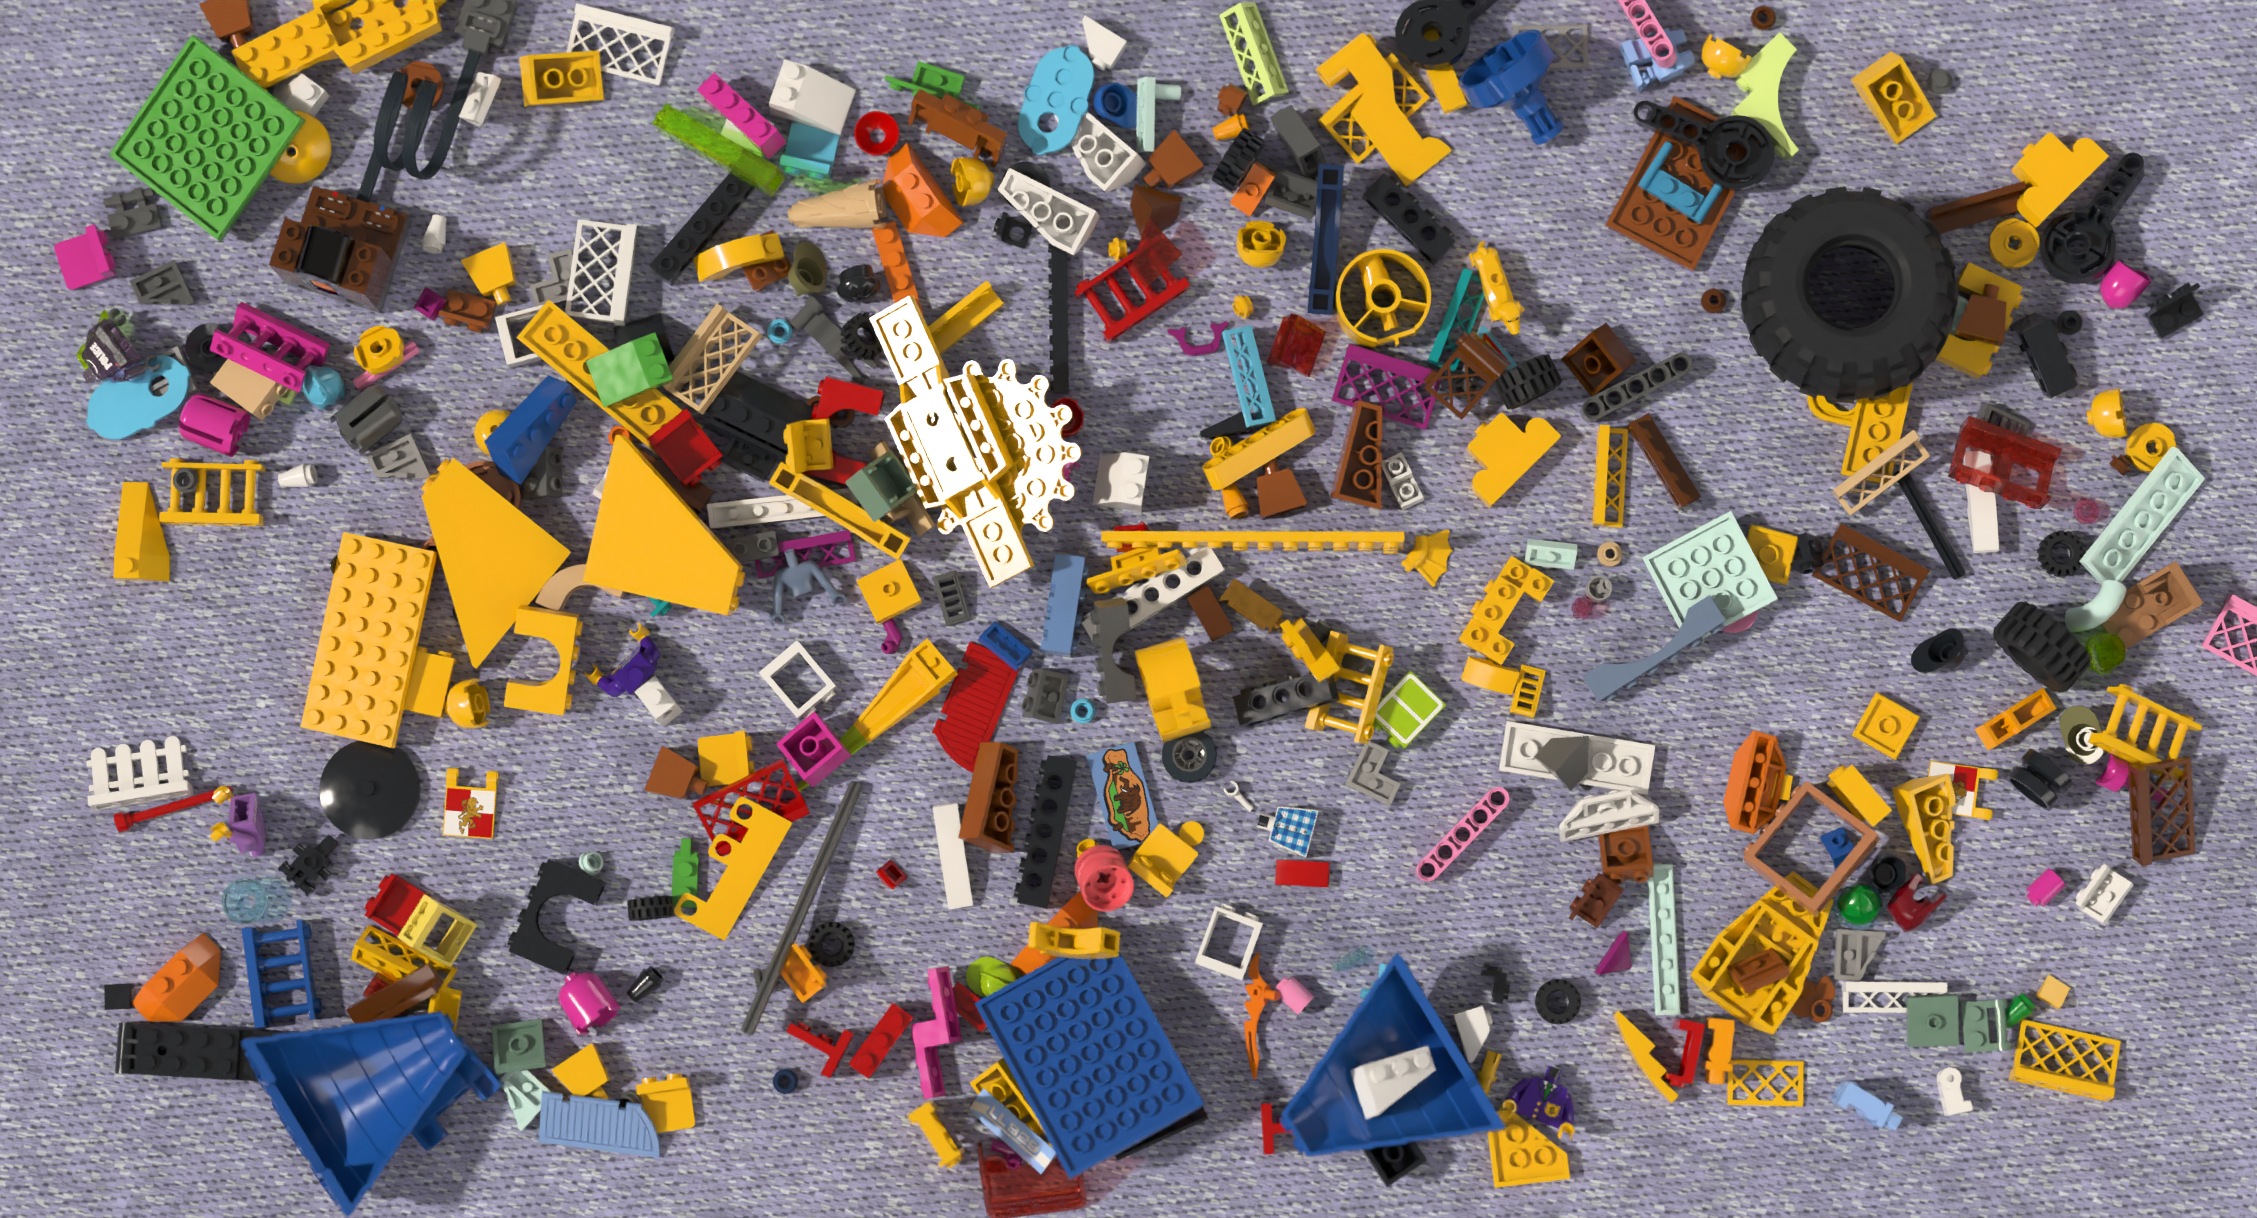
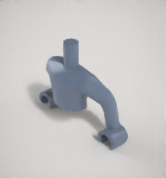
M788 549L784 552L788 567L776 571L774 576L773 611L769 614V621L772 626H774L773 619L775 617H781L782 622H785L782 613L783 584L786 586L790 596L801 595L815 588L812 577L814 575L829 593L834 606H836L835 599L839 596L843 597L845 603L847 602L844 592L836 590L823 570L814 561L808 560L798 563L794 549Z

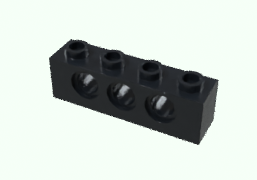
M1383 173L1363 194L1362 199L1434 266L1454 246L1455 240L1453 237L1455 235L1446 226L1441 227L1435 222L1437 218L1428 209L1424 211L1417 205L1419 203L1418 199L1410 192L1406 194L1400 188L1401 184L1394 176L1390 175L1388 177ZM1391 195L1396 196L1400 203L1397 206H1390L1387 204L1386 198ZM1408 212L1414 213L1417 216V221L1415 223H1408L1405 221L1404 215ZM1426 229L1432 230L1435 238L1433 240L1424 239L1422 231Z
M1310 670L1309 675L1302 677L1300 674L1290 675L1286 677L1284 682L1278 683L1277 680L1266 682L1263 684V688L1257 690L1254 687L1240 690V695L1233 696L1239 725L1246 727L1340 701L1334 675L1332 674L1329 678L1318 682ZM1308 683H1311L1312 693L1307 696L1305 694V687ZM1288 690L1289 699L1284 703L1282 693ZM1264 696L1266 698V706L1261 709L1259 707V700Z

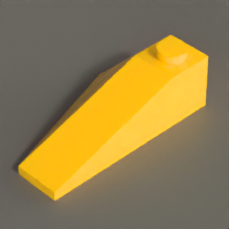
M123 482L114 553L113 577L119 581L170 582L171 557L166 546L164 533L158 519L148 482Z
M1950 774L1912 779L1893 787L1892 790L1898 813L1929 884L1934 885L1952 877L1954 846L1951 844V829H1954L1955 821H1952V806H1955V794Z

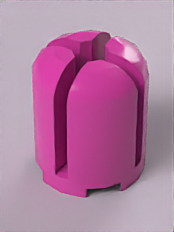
M198 393L192 396L182 409L179 433L188 441L233 457L240 449V446L236 444L240 441L243 431H248L251 415L246 414L247 410Z

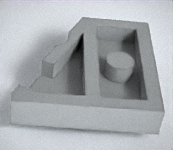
M408 434L366 454L376 478L428 479L431 476L412 434Z
M1836 929L1833 980L1860 981L1866 972L1867 966L1875 956L1880 943L1884 940L1886 932Z

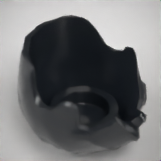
M1883 854L1876 857L1869 866L1868 871L1872 886L1876 888L1879 894H1887L1890 890L1900 888L1905 882L1906 877L1905 862L1893 854Z

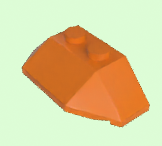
M906 143L888 158L882 184L885 199L909 233L945 238L964 224L962 218L909 143Z
M1753 730L1734 754L1723 801L1729 825L1732 829L1755 834L1758 829L1775 816L1786 772V764L1776 736ZM1778 773L1773 798H1771L1776 774Z
M1079 891L1047 924L1067 929L1098 928V910L1091 908ZM1027 944L1010 964L1025 976L1056 959L1057 956L1041 954L1039 950L1028 948Z
M202 933L180 949L142 987L131 1004L148 1021H184L219 986L222 950L205 933Z

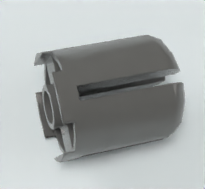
M377 386L367 387L329 418L331 423L336 420L337 425L340 427V435L353 450L357 447L360 449V456L397 428L402 422V413L397 403L388 397L389 394L384 389Z

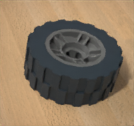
M1198 731L1166 741L1163 745V765L1171 777L1180 782L1193 783L1201 781L1211 773L1216 763V746L1211 737L1204 731ZM1187 750L1194 753L1193 759L1187 760L1184 754Z

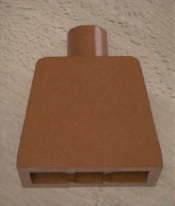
M208 0L199 4L218 39L222 43L231 40L234 49L246 44L245 35L255 31L250 0Z
M1174 129L1148 158V164L1153 170L1145 175L1143 180L1151 189L1162 181L1168 189H1172L1204 170V165Z
M1985 284L1982 296L1971 295L1957 326L1955 336L2002 347L2005 334L2007 302L1997 300L1998 286Z
M1276 458L1263 465L1265 475L1256 478L1261 520L1307 507V501L1291 469L1288 468L1280 471Z
M662 746L644 790L653 794L688 800L691 791L704 795L709 781L697 777L700 767L667 747Z

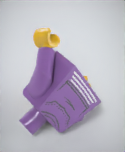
M220 786L213 792V800L218 804H222L226 800L230 802L228 827L223 822L215 824L210 828L213 831L210 834V838L218 842L223 837H226L227 841L237 845L239 852H250V855L253 857L262 855L265 852L266 825L256 794L232 795L227 786Z

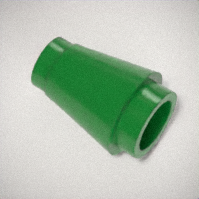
M2023 992L2018 996L2015 995L2005 1008L2006 1027L2008 1029L2033 1014L2032 1010L2036 1008Z

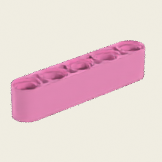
M1617 0L1655 63L1663 69L1672 67L1677 60L1676 52L1646 1ZM1645 12L1643 17L1634 18L1637 13ZM1657 31L1654 37H1646L1649 32ZM1662 51H1670L1667 56L1659 57Z
M1501 787L1491 789L1416 866L1417 877L1423 882H1430L1437 878L1509 803L1508 792ZM1499 792L1503 795L1504 802L1502 805L1496 806L1491 802L1492 793ZM1476 810L1485 812L1487 817L1485 823L1479 824L1475 822L1473 814ZM1458 828H1465L1469 832L1467 841L1462 842L1456 838ZM1441 846H1448L1451 849L1452 854L1449 859L1440 858L1438 850ZM1426 863L1431 864L1434 868V874L1429 878L1421 874V867Z

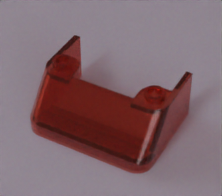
M977 1142L980 1178L988 1217L1014 1218L1077 1210L1086 1205L1084 1173L1070 1180L1057 1155L1056 1161L1050 1162L1042 1174L1030 1164L1021 1165L1018 1169L1012 1170L1006 1166V1161L1001 1157L995 1155L984 1157L982 1142Z

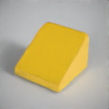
M2047 975L2035 996L2055 1009H2060L2070 987Z

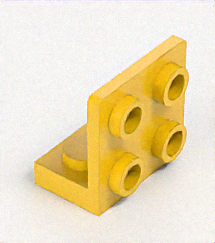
M1159 823L1129 859L1128 868L1165 897H1168L1173 891L1174 884L1195 860L1198 852L1162 823Z

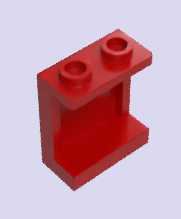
M687 408L647 438V442L683 487L687 484L692 487L702 479L700 474L708 468L711 472L722 463L720 458L723 454L693 419Z
M391 873L390 876L386 875L380 882L378 888L381 890L376 898L372 896L364 908L367 912L364 916L374 920L398 936L424 894L429 895L398 875Z
M1674 1019L1672 1029L1687 1032L1678 1075L1665 1073L1662 1078L1668 1079V1085L1685 1088L1686 1084H1693L1705 1024L1684 1019Z

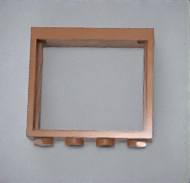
M1806 781L1802 786L1798 785L1791 793L1792 798L1786 805L1782 804L1775 813L1776 818L1772 823H1766L1762 827L1757 841L1748 844L1743 852L1745 854L1743 858L1747 866L1813 916L1817 917L1879 842V835ZM1808 794L1864 835L1812 899L1756 858Z

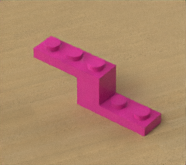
M949 966L927 970L928 985L931 988L933 999L932 1008L936 1015V1020L911 1024V1037L915 1045L916 1064L920 1072V1087L924 1099L946 1095L937 1045L962 1041Z

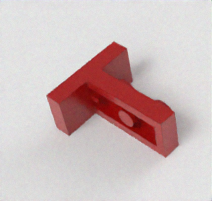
M799 1021L796 1025L790 1023L786 1030L787 1033L830 1055L821 1074L831 1078L854 1033L844 1029L836 1046L832 1045L833 1039L820 1033L817 1037L810 1033L811 1027Z
M1271 1103L1261 1104L1264 1155L1274 1154L1273 1134L1292 1133L1291 1130L1286 1132L1279 1120L1280 1118H1277V1123H1272Z

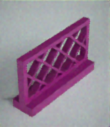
M1349 344L1331 401L1353 407L1354 402L1351 401L1357 398L1359 401H1363L1361 396L1374 390L1380 401L1377 405H1382L1384 409L1382 417L1426 430L1436 398L1431 395L1421 400L1416 387L1425 383L1423 380L1433 369ZM1349 359L1359 362L1364 372L1350 378L1346 370ZM1363 364L1372 366V368L1366 370ZM1376 368L1382 369L1388 379L1374 386L1368 373ZM1387 371L1395 373L1397 375L1390 378ZM1346 374L1348 381L1342 383L1344 375ZM1366 374L1372 388L1359 394L1353 380ZM1399 376L1407 377L1411 387L1398 393L1392 380ZM1411 379L1421 382L1414 385ZM1438 379L1434 383L1433 390L1437 393L1442 379ZM1390 382L1396 395L1382 401L1376 388ZM1348 383L1352 385L1357 395L1349 400L1338 398L1340 387ZM1413 389L1419 403L1406 409L1400 395ZM1398 397L1404 410L1396 415L1390 414L1384 404ZM1430 400L1428 408L1426 409L1424 403ZM1422 405L1426 413L1423 424L1413 421L1408 411ZM1406 413L1409 419L1400 417V415Z

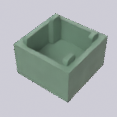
M892 450L866 465L845 481L873 522H876L917 493L916 485L913 483L911 476Z

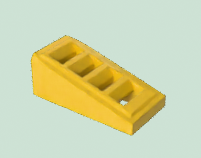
M1521 664L1509 713L1534 719L1546 671ZM1528 673L1539 676L1538 681L1524 678V674ZM1522 682L1535 685L1536 689L1532 690L1522 687ZM1520 692L1534 695L1533 700L1519 696ZM1518 701L1531 704V709L1517 706Z

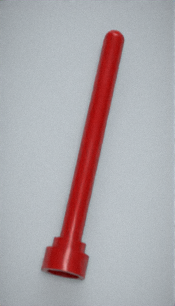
M227 786L233 794V788L231 786ZM215 790L133 814L130 812L125 813L124 811L115 813L114 821L119 833L130 830L134 823L213 801V792Z

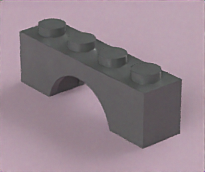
M1123 597L1094 601V610L1090 611L1092 625H1096V634H1093L1094 648L1098 649L1095 667L1097 673L1100 672L1101 681L1097 682L1098 694L1104 698L1107 704L1136 700L1133 673L1129 668L1115 663L1112 654L1116 639L1123 632L1130 629L1128 604Z

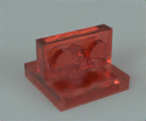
M1291 313L1290 317L1283 316L1267 363L1291 369L1301 376L1310 378L1326 331L1299 315Z

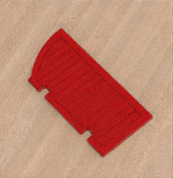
M969 642L962 661L969 663L967 670L958 669V675L954 678L941 710L942 714L948 716L945 722L937 719L932 733L936 735L945 752L958 765L973 773L980 742H990L1019 669L1015 671L989 649Z

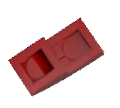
M1276 860L1275 885L1329 888V862Z

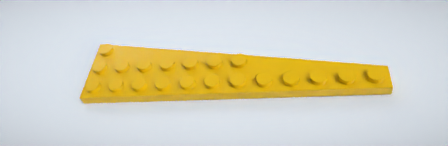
M1102 531V544H1107V548H1122V544L1132 545V548H1147V545H1157V548L1164 549L1172 548V545L1182 546V548L1187 549L1197 548V546L1219 549L1227 546L1233 547V551H1248V547H1258V551H1273V547L1283 548V551H1298V548H1308V551L1314 552L1323 551V548L1333 549V551L1338 552L1348 551V549L1370 552L1376 549L1383 550V554H1398V550H1403L1404 532Z

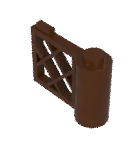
M1464 331L1455 342L1458 344V347L1437 372L1432 370L1423 380L1426 383L1424 389L1461 420L1510 364L1508 360L1473 331L1469 334ZM1456 357L1464 363L1465 374L1451 375L1450 364ZM1468 367L1475 373L1468 374ZM1447 369V374H1448V375H1447V376H1441V375L1444 373V371ZM1480 376L1486 383L1480 390L1470 391L1469 377ZM1465 377L1466 392L1452 393L1451 378ZM1448 378L1449 393L1438 394L1431 388L1438 379ZM1467 394L1468 405L1460 412L1453 406V396ZM1470 394H1476L1474 398L1470 400ZM1444 396H1449L1450 403H1449L1447 400H1445L1443 397H1444Z

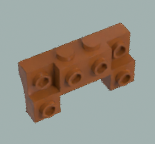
M921 89L918 90L911 104L912 109L907 124L912 126L915 120L918 119L927 124L925 131L927 134L934 130L971 150H974L976 147L973 157L978 158L983 152L993 157L991 167L995 168L1002 157L1008 133L988 124L989 115L948 94H945L941 100Z

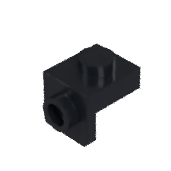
M1805 532L1797 536L1802 559L1792 562L1790 565L1791 569L1801 574H1810L1815 572L1816 568L1824 565L1821 554L1823 547L1817 537Z
M1487 966V970H1481L1480 975L1495 977L1491 1002L1503 1004V999L1508 1000L1510 985L1506 984L1507 974L1502 973V968Z

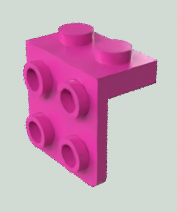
M95 224L85 227L86 234L59 242L54 246L66 286L69 290H75L116 276L113 268L116 267V263L112 253L108 252L106 233Z

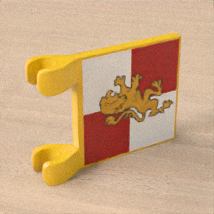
M1930 761L1928 777L1950 774L1955 794V806H1952V815L1984 820L1992 818L1993 811L1991 809L1975 808L1979 778L1994 781L1998 778L1997 770Z
M448 768L446 772L443 835L493 839L499 773L497 771L487 772L486 788L457 786L459 769Z

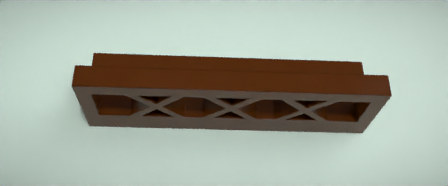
M2023 181L1931 207L1925 212V216L1943 234L2019 212L2017 200L2026 189V184Z
M1649 413L1630 422L1627 425V429L1678 510L1680 511L1701 498V495Z
M639 450L689 507L700 513L704 511L714 493L713 490L698 482L692 487L689 484L683 487L666 464Z
M428 962L352 1004L346 1011L355 1024L390 1019L436 994L444 981L432 963Z

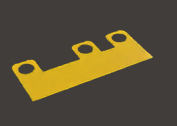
M739 797L729 813L733 821L749 829L742 842L739 843L724 834H718L708 849V854L712 858L727 865L708 901L705 902L690 893H685L681 896L674 909L676 916L723 941L731 931L792 825V822L745 797ZM748 804L752 807L753 813L749 819L743 820L737 816L736 810L739 805ZM720 841L729 842L731 845L730 854L724 857L719 856L715 851L716 844ZM686 900H692L697 904V911L691 916H687L681 911V905Z

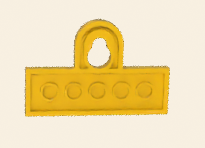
M1913 382L1907 387L1895 389L1889 396L1870 401L1869 398L1856 399L1855 407L1849 411L1838 410L1833 404L1828 403L1824 396L1817 395V398H1813L1807 395L1809 409L1815 417L1824 422L1851 427L1840 476L1851 477L1900 440ZM1889 462L1885 466L1884 475L1892 476L1895 462ZM1882 468L1875 474H1881ZM1876 477L1866 479L1867 482L1880 484L1881 478ZM1884 479L1883 485L1891 479Z

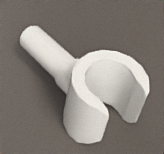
M1230 781L1236 787V790L1233 793H1228L1224 788L1225 794L1230 798H1235L1250 812L1254 807L1239 792L1237 783Z

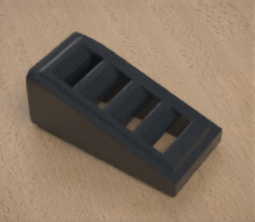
M1240 412L1200 431L1199 437L1201 440H1209L1216 437L1239 435L1251 432L1252 427L1246 428L1243 413Z

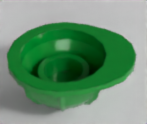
M1856 883L1844 888L1838 898L1837 907L1841 915L1848 922L1863 925L1871 922L1877 916L1880 908V899L1878 894L1869 885Z

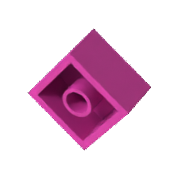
M815 712L776 743L804 781L813 788L852 756L824 719Z

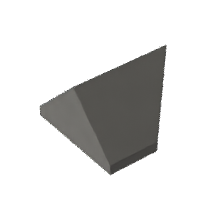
M1589 736L1551 738L1534 758L1571 791L1588 773Z

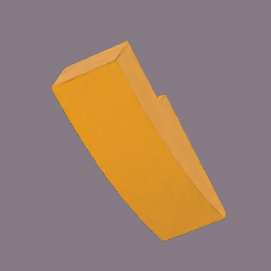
M2041 688L1974 730L1986 749L1990 750L2057 708L2045 689Z

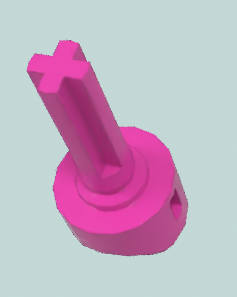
M2108 754V765L2103 774L2095 779L2096 784L2113 792H2117L2122 786L2129 789V762L2113 754ZM2159 787L2165 794L2168 793V790ZM2158 791L2151 797L2152 800L2159 803L2164 798Z

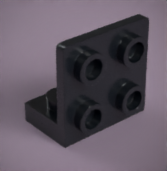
M2188 282L2170 293L2171 298L2166 294L2149 305L2151 310L2146 312L2145 316L2159 340L2204 315L2192 294L2200 288L2199 283L2191 286Z

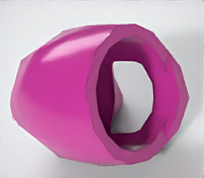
M2117 260L2104 275L2100 284V294L2104 303L2109 308L2123 309L2139 298L2152 282V279L2148 274L2134 270Z

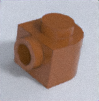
M1232 83L1228 87L1224 85L1217 97L1220 100L1217 110L1226 116L1239 113L1248 92Z

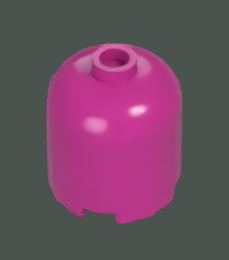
M574 972L564 979L566 983L559 991L558 1000L579 1036L589 1034L588 1028L596 1024L601 1028L618 1015L617 1011L621 1009L620 1005L597 974L592 972L578 974Z

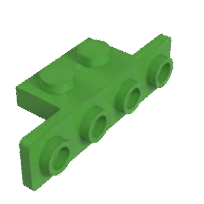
M918 61L911 83L887 75L885 81L890 83L889 88L900 92H903L904 88L912 90L913 96L921 89L941 100L945 94L959 100L966 77ZM962 101L975 109L981 110L980 106Z

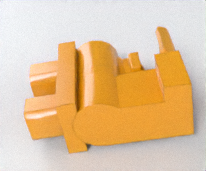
M1706 1018V1028H1712L1711 1043L1704 1049L1705 1060H1701V1068L1706 1069L1705 1082L1724 1085L1725 1071H1731L1732 1064L1728 1062L1732 1053L1733 1034L1735 1032L1734 1020Z

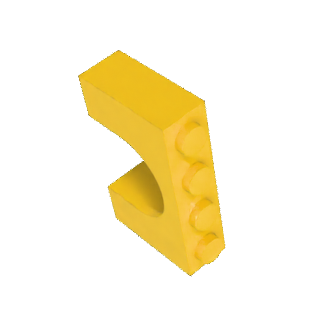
M1968 262L1957 281L1958 290L1968 295L1976 294L1982 296L1985 284L1998 286L1997 300L2007 302L2005 331H2007L2013 320L2010 314L2013 308L2017 309L2023 299V295L2020 294L2023 287ZM1949 334L1944 347L1935 360L1979 379L1983 374H1988L1993 363L1989 361L1993 352H1998L2000 346L1980 341H1965Z
M520 605L517 608L514 633L541 637L550 641L559 652L560 669L556 676L544 682L510 678L506 686L504 707L562 716L565 714L566 709H571L573 695L569 694L570 685H574L576 670H572L573 660H578L580 646H576L577 636H581L583 622L579 621L580 614Z

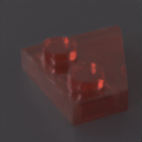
M1151 219L1146 223L1129 271L1145 288L1182 255L1178 248Z

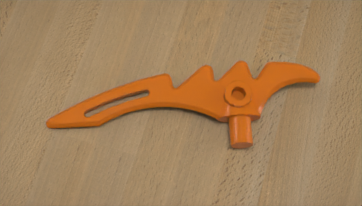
M1259 953L1253 956L1248 971L1253 984L1245 986L1251 1001H1245L1244 1003L1251 1020L1245 1021L1244 1026L1247 1056L1254 1080L1257 1078L1259 1063L1256 1043L1258 1020L1265 1004L1269 1000L1278 1001L1280 998V992L1271 990L1270 985L1265 983L1260 976L1258 969Z

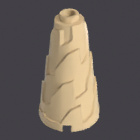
M871 179L866 180L864 183L851 185L845 189L829 192L825 195L797 201V203L792 204V208L788 209L789 221L794 223L796 227L799 226V228H885L887 222H881V218L887 217L883 187L876 188L875 185L880 184V180Z

